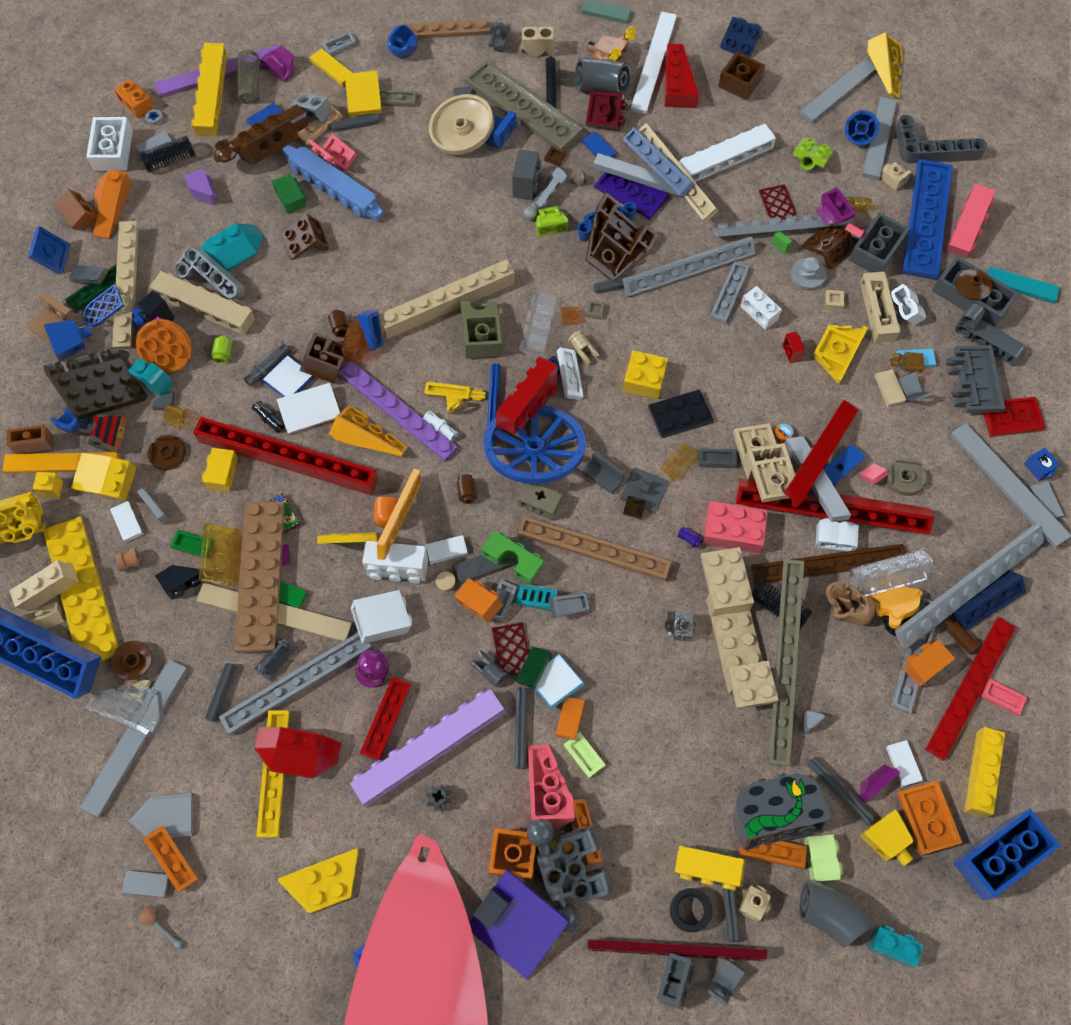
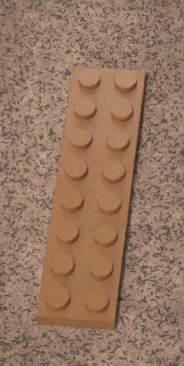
M245 502L234 651L236 653L273 652L277 645L285 514L284 502Z

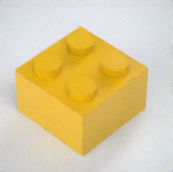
M632 350L624 379L623 391L658 399L668 358Z

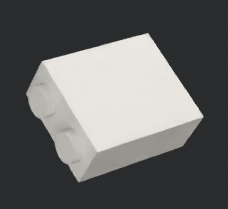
M400 590L357 599L352 603L351 610L362 644L409 632L412 618L410 614H407L406 600L404 596H401Z

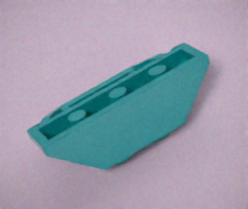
M234 223L205 240L201 249L228 272L257 255L264 237L255 225Z

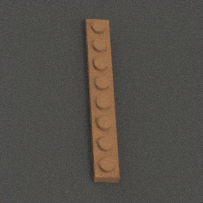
M523 516L517 532V536L666 581L671 565L669 560Z

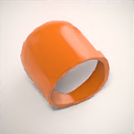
M379 497L374 500L373 519L377 526L385 528L399 499Z

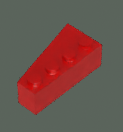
M667 43L664 107L697 108L699 93L684 45Z
M540 356L535 361L537 365L534 369L529 368L526 372L527 377L524 382L519 381L513 395L509 394L496 411V426L514 435L519 429H523L526 422L533 418L536 412L541 407H544L558 390V365Z

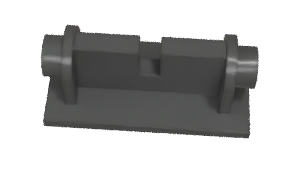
M280 638L273 652H268L254 669L270 681L296 649L287 640Z

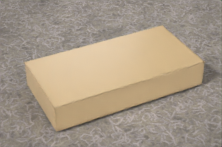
M893 369L875 374L874 377L887 407L906 402Z

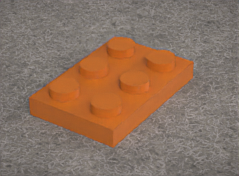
M938 781L896 793L920 856L963 843Z

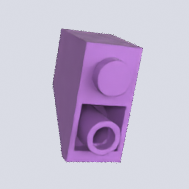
M204 169L184 175L193 198L211 205L217 204L215 198H218L216 190L210 186L213 185L210 175H206Z

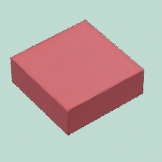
M875 463L860 473L862 479L874 485L888 475L887 469Z

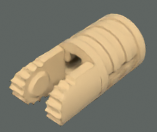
M577 331L570 336V344H572L586 365L590 363L589 358L584 354L590 350L596 358L600 356L583 335L582 331Z

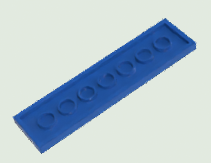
M918 159L908 223L910 230L906 237L902 266L903 274L935 280L939 276L952 165Z

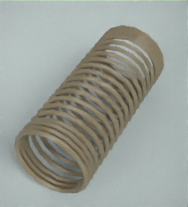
M243 50L238 53V99L245 104H255L260 100L259 55L252 50Z

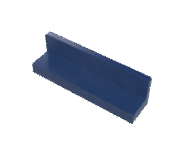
M1008 570L952 614L956 616L958 623L965 630H968L1025 594L1026 588L1023 576Z

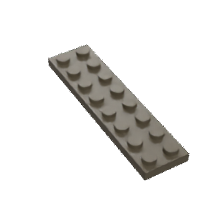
M485 60L464 78L465 84L507 114L510 110L515 112L518 122L560 150H564L583 133V128L488 60Z

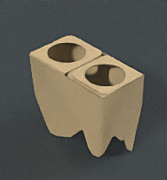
M522 27L521 53L524 49L529 57L540 56L545 51L550 56L553 54V27Z

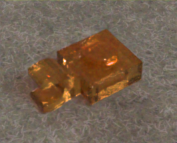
M905 352L904 355L894 353L893 358L890 359V365L903 366V371L922 373L924 370L923 353Z

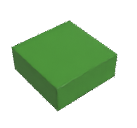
M778 231L774 234L772 245L783 254H786L790 249L792 241Z

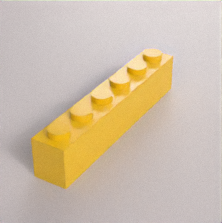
M204 43V49L201 50L202 63L199 64L200 77L197 78L198 91L195 92L196 105L193 107L195 116L191 124L197 136H217L227 51L224 43Z

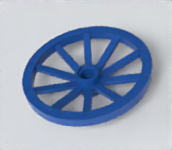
M550 406L541 407L533 417L532 437H528L523 429L518 430L517 433L523 442L498 431L499 427L496 426V417L490 422L484 434V453L489 464L504 477L521 483L545 484L560 480L571 474L580 465L585 454L586 439L579 423L564 411ZM538 416L556 419L545 434L539 438ZM561 423L565 424L573 432L546 443ZM493 436L498 437L518 448H492ZM571 440H577V451L551 449ZM496 455L522 456L505 465ZM547 456L570 457L572 459L560 467ZM526 460L531 462V473L514 469ZM542 461L553 471L536 473L537 463Z

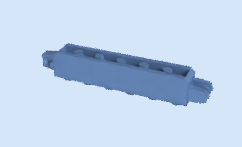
M290 145L284 147L285 158L290 163V169L294 173L301 174L307 182L311 181L320 191L324 190L332 199L336 198L339 200L342 206L352 209L355 215L358 217L362 216L365 219L370 217L376 221L384 215L383 210L376 203L374 193L306 147H299L298 149Z

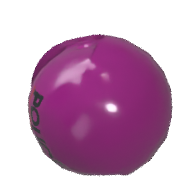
M376 649L364 651L357 661L356 677L363 686L372 688L380 685L389 672L388 658L382 651Z

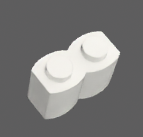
M902 284L892 291V298L899 305V312L905 320L915 326L926 319L925 311L918 304V297L911 289Z
M829 518L820 520L816 528L815 546L841 551H854L858 547L859 526L848 521H843L842 523L831 522Z

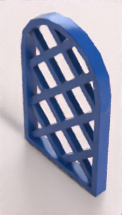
M117 285L111 286L86 306L83 313L85 324L96 327L125 306ZM106 296H110L108 302L105 301ZM116 297L115 302H111L112 298ZM100 303L99 308H95L96 304ZM103 304H107L105 310L102 309ZM113 305L112 310H108L109 306ZM97 311L96 316L93 317V312ZM100 312H104L102 318L99 317ZM91 319H94L93 324H89Z

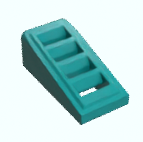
M519 585L515 604L552 612L550 603H545L546 596H550V598L557 597L558 590ZM524 591H527L526 600H522ZM531 592L535 593L533 601H530ZM539 594L542 595L541 602H537Z

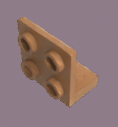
M44 292L40 298L44 303L43 307L45 309L27 325V328L51 344L44 324L75 320V323H77L78 320L69 308Z

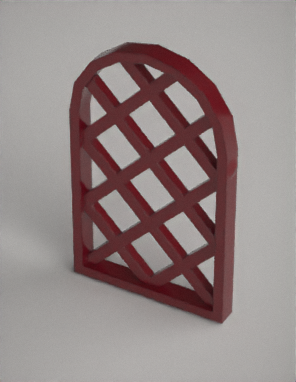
M785 184L759 189L760 196L770 218L779 216L783 220L786 219L787 213L792 216L795 215V209ZM774 191L778 194L774 197L770 193ZM781 194L785 196L784 200H781L778 198V196ZM768 197L774 199L772 203L767 201ZM777 200L782 203L780 206H777L774 202ZM783 204L789 206L787 210L781 208ZM772 206L778 208L776 212L770 210ZM779 210H782L785 212V214L782 216L778 214Z
M523 622L493 627V639L500 668L509 675H518L521 669L517 666L521 661L524 663V656L526 653L527 656L529 654ZM519 626V627L516 629V631L513 630L512 628H510V627ZM521 627H522L523 636L518 633V631L520 630ZM504 628H505V630H504L502 633H500L499 631H497V630H499V629H504ZM507 630L514 633L510 639L504 635ZM495 633H497L498 635H500V637L497 639V641H496V638H495ZM515 635L522 638L518 644L512 641ZM502 637L508 641L505 646L498 643ZM523 641L525 642L526 649L520 646ZM510 642L516 646L513 652L507 649ZM497 645L502 648V651L499 654ZM518 648L524 651L521 657L515 654ZM504 651L511 654L507 660L501 656ZM512 656L519 659L516 665L509 662ZM500 659L505 662L503 666L500 663ZM507 664L513 667L511 672L504 669Z

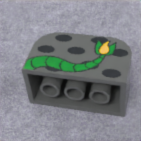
M779 774L773 777L774 779L767 781L759 779L743 788L737 797L732 813L733 824L743 850L747 851L758 848L761 844L768 846L772 843L825 831L832 818L817 782L805 774H791L787 776L786 774Z

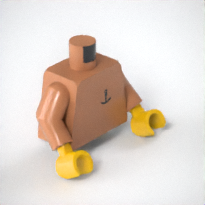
M632 26L626 30V34L618 38L602 36L598 43L590 40L587 50L594 52V59L622 62L627 54L628 41L633 40L637 32Z

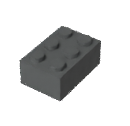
M879 212L854 247L849 261L872 273L883 272L905 241L910 228Z

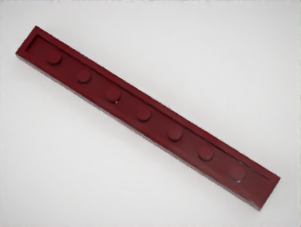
M588 939L587 943L588 951L664 956H669L672 953L681 957L728 958L749 961H764L767 958V950L593 939Z

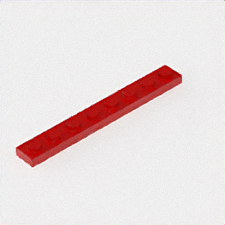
M1000 617L995 619L924 750L942 761L946 759L1016 629L1014 625Z

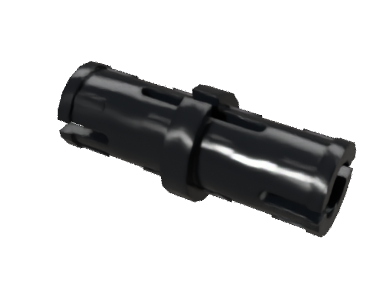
M261 401L256 402L259 405L258 407L253 404L252 410L276 433L280 432L278 426L281 429L285 428V424Z

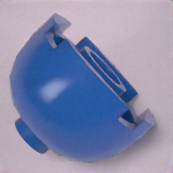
M865 110L853 113L847 119L845 125L847 139L856 145H866L872 142L879 131L877 117L872 112Z

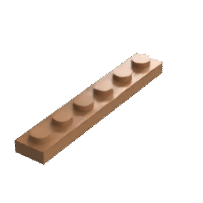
M489 19L405 24L414 32L417 39L490 35Z

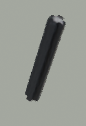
M549 56L546 58V102L556 108L555 58Z

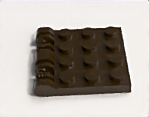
M115 347L100 352L103 360L102 363H100L99 357L95 353H90L89 356L86 354L74 357L73 361L66 359V367L69 370L65 372L63 365L59 361L55 362V364L44 365L47 377L76 420L147 400V394L135 377L129 374L128 367L121 359Z

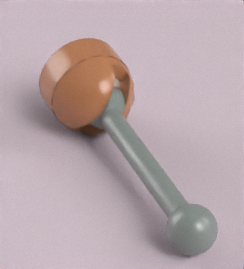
M151 905L148 906L140 914L138 920L146 926L154 924L174 943L175 949H182L183 942L176 940L157 921V911Z

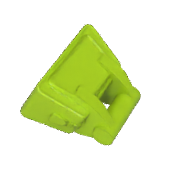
M558 206L538 209L536 220V234L538 237L569 231V220L562 211H559Z

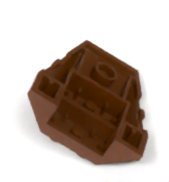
M606 192L596 207L585 261L608 279L614 281L630 265L652 248L659 234L648 225L638 227L617 209L619 202Z

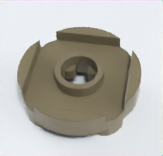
M900 458L896 460L887 470L886 481L889 488L901 495L908 496L918 493L926 482V473L923 467L920 468L917 465L918 462L913 459ZM906 473L911 479L905 480L902 476Z

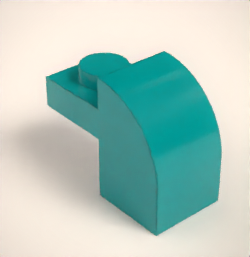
M140 357L128 370L131 376L143 382L148 390L158 396L167 393L174 385L170 377L152 362H146Z

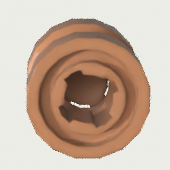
M135 547L129 549L128 552L115 554L116 562L121 572L128 570L129 567L142 565L140 555Z

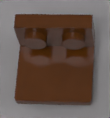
M307 213L282 232L291 260H295L312 246L322 251L329 249L321 222Z
M826 226L821 227L813 236L808 238L802 244V247L822 253L826 267L833 269L853 251L854 244L851 232Z

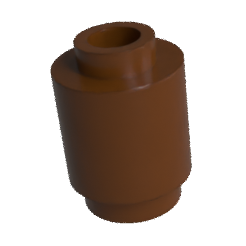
M333 310L328 315L332 333L339 338L345 337L349 334L350 329L345 312Z
M470 474L461 475L457 478L458 481L456 482L459 501L464 504H471L478 497L475 479Z

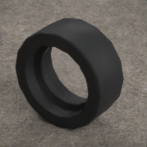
M686 888L678 892L672 899L670 916L673 923L680 930L697 932L704 929L711 921L713 914L712 904L704 892L695 888ZM686 897L697 898L704 907L702 919L695 924L684 922L678 913L679 904Z

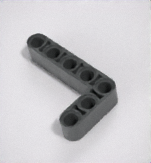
M910 115L901 116L895 129L901 159L909 164L917 163L918 159L933 162L975 161L981 159L987 148V142L981 138L919 141L914 118Z

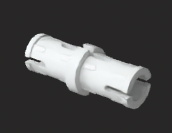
M431 410L424 415L423 419L451 442L458 436V432L451 428L446 420L439 418Z

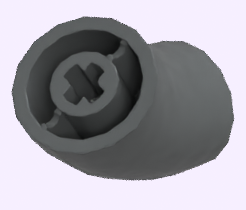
M579 58L577 60L575 68V86L577 90L623 94L628 90L631 80V69L628 63L594 58Z
M812 880L804 882L799 902L801 922L824 931L842 948L848 946L876 923L861 906L838 890Z

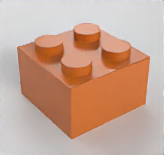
M494 828L488 872L490 876L501 877L506 869H508L520 880L532 881L536 846L529 842L527 832Z

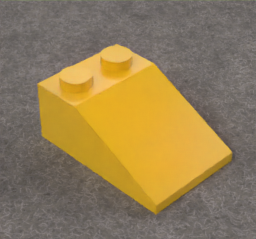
M82 453L71 489L126 502L137 466L130 461Z

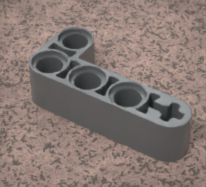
M971 304L956 325V333H961L964 338L973 343H978L979 346L992 345L996 357L1011 366H1016L1026 353V346L983 321L984 308L979 304Z

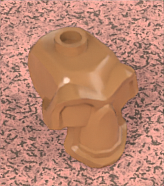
M834 582L826 588L827 599L834 606L833 617L835 620L865 625L874 617V602L867 596L860 594L854 586L848 585L846 587L844 582Z

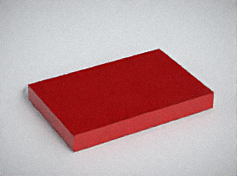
M1036 396L1004 400L1005 410L1003 412L983 413L990 437L1046 430Z

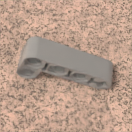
M188 248L174 267V272L179 278L193 279L200 273L227 298L240 299L245 294L244 286L202 249Z

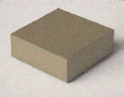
M588 300L585 317L602 320L606 303Z

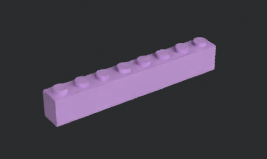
M490 689L487 692L485 690L481 691L475 696V700L470 703H463L458 707L457 712L445 715L441 719L442 722L436 726L431 725L423 731L424 734L418 738L415 736L409 739L403 748L391 751L387 759L384 761L378 760L371 765L369 771L366 773L360 772L354 776L350 785L365 808L505 714L503 706Z

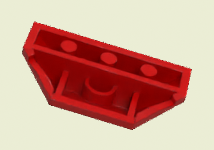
M262 727L258 730L254 749L270 772L314 779L337 764L341 742L317 733L284 727Z

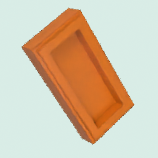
M570 697L564 700L555 733L556 737L571 740L577 739L586 704L585 700Z

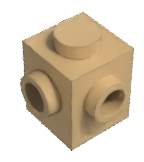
M749 886L738 912L759 922L763 914L767 915L772 903L769 902L771 896L766 894L767 890L761 886Z

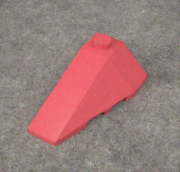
M529 745L531 822L536 819L548 820L555 831L575 820L573 797L569 793L565 779L559 771L550 746Z

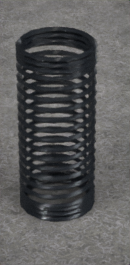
M187 135L183 136V138H178V141L175 139V142L172 140V143L169 141V144L166 142V144L158 145V149L155 146V150L152 147V150L149 148V151L146 149V152L144 150L139 152L148 173L155 171V169L163 168L162 163L166 167V164L169 166V163L172 165V162L180 161L179 156L183 160L181 153L185 160L184 152L187 158L195 156Z
M762 578L752 591L753 601L778 617L781 592L778 596L777 594L780 589L774 594L777 587L771 592L774 585L768 590L771 585L769 583L763 591L768 581ZM807 607L801 612L800 630L813 613Z

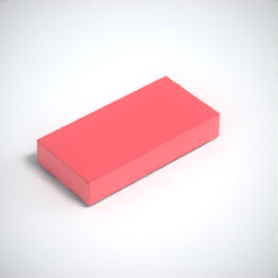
M851 223L845 228V230L860 238L866 231Z
M990 678L980 695L981 698L1018 716L1021 715L1028 698Z

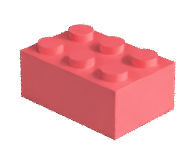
M710 501L706 513L702 544L729 549L740 547L741 551L760 554L764 546L768 510Z

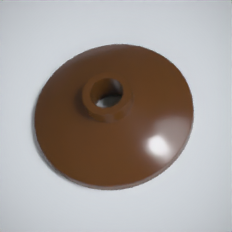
M977 269L965 270L956 279L958 292L970 300H983L990 295L993 289L990 277Z
M128 641L121 644L114 651L111 658L113 672L124 680H135L142 677L152 664L151 650L140 641ZM133 659H137L135 665H131Z

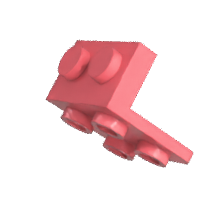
M333 134L323 148L314 141H309L313 145L311 149L338 169L342 167L347 170L358 155Z

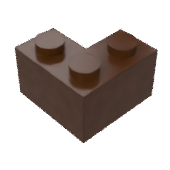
M314 332L304 354L300 371L335 384L344 357L328 351L331 338Z

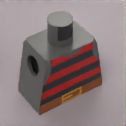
M95 414L93 423L81 421L78 432L90 434L89 445L106 452L119 453L127 417Z

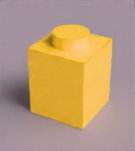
M36 472L33 490L40 498L60 499L63 481L56 473Z

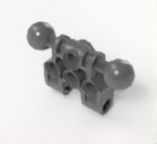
M536 819L528 826L527 838L531 844L539 849L540 854L537 856L549 900L554 901L556 909L570 920L563 929V932H571L577 928L580 914L574 905L568 903L567 897L572 896L576 900L585 903L613 891L607 868H598L586 872L585 866L581 861L583 856L601 848L594 826H586L562 834L555 845V849H552L551 841L554 837L552 824L545 819ZM572 842V849L568 852L563 851L564 844ZM572 864H579V868L576 872H569V868ZM558 871L556 879H548L550 872ZM579 885H585V890L577 894L576 888Z

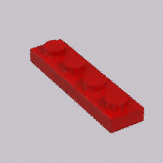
M394 677L391 678L360 750V755L376 761L381 760L411 688L410 683Z

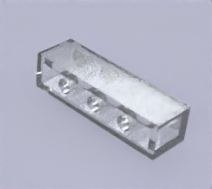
M537 289L536 294L532 295L530 303L532 310H528L527 321L529 322L528 325L524 326L523 331L525 339L524 341L521 340L519 351H522V358L536 360L539 356L545 357L556 310L558 292Z
M925 549L851 568L850 585L854 586L860 594L869 596L916 583L932 577L934 561Z

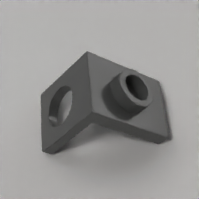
M916 372L898 378L906 401H919L933 394L932 392H922Z
M726 958L711 980L707 992L727 1006L731 993L745 974V970ZM715 990L721 992L723 996L719 995Z

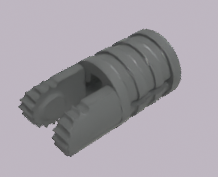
M480 650L478 655L487 665L482 667L475 660H472L470 664L485 676L487 680L493 683L495 687H498L507 678L508 673L504 672L486 653Z

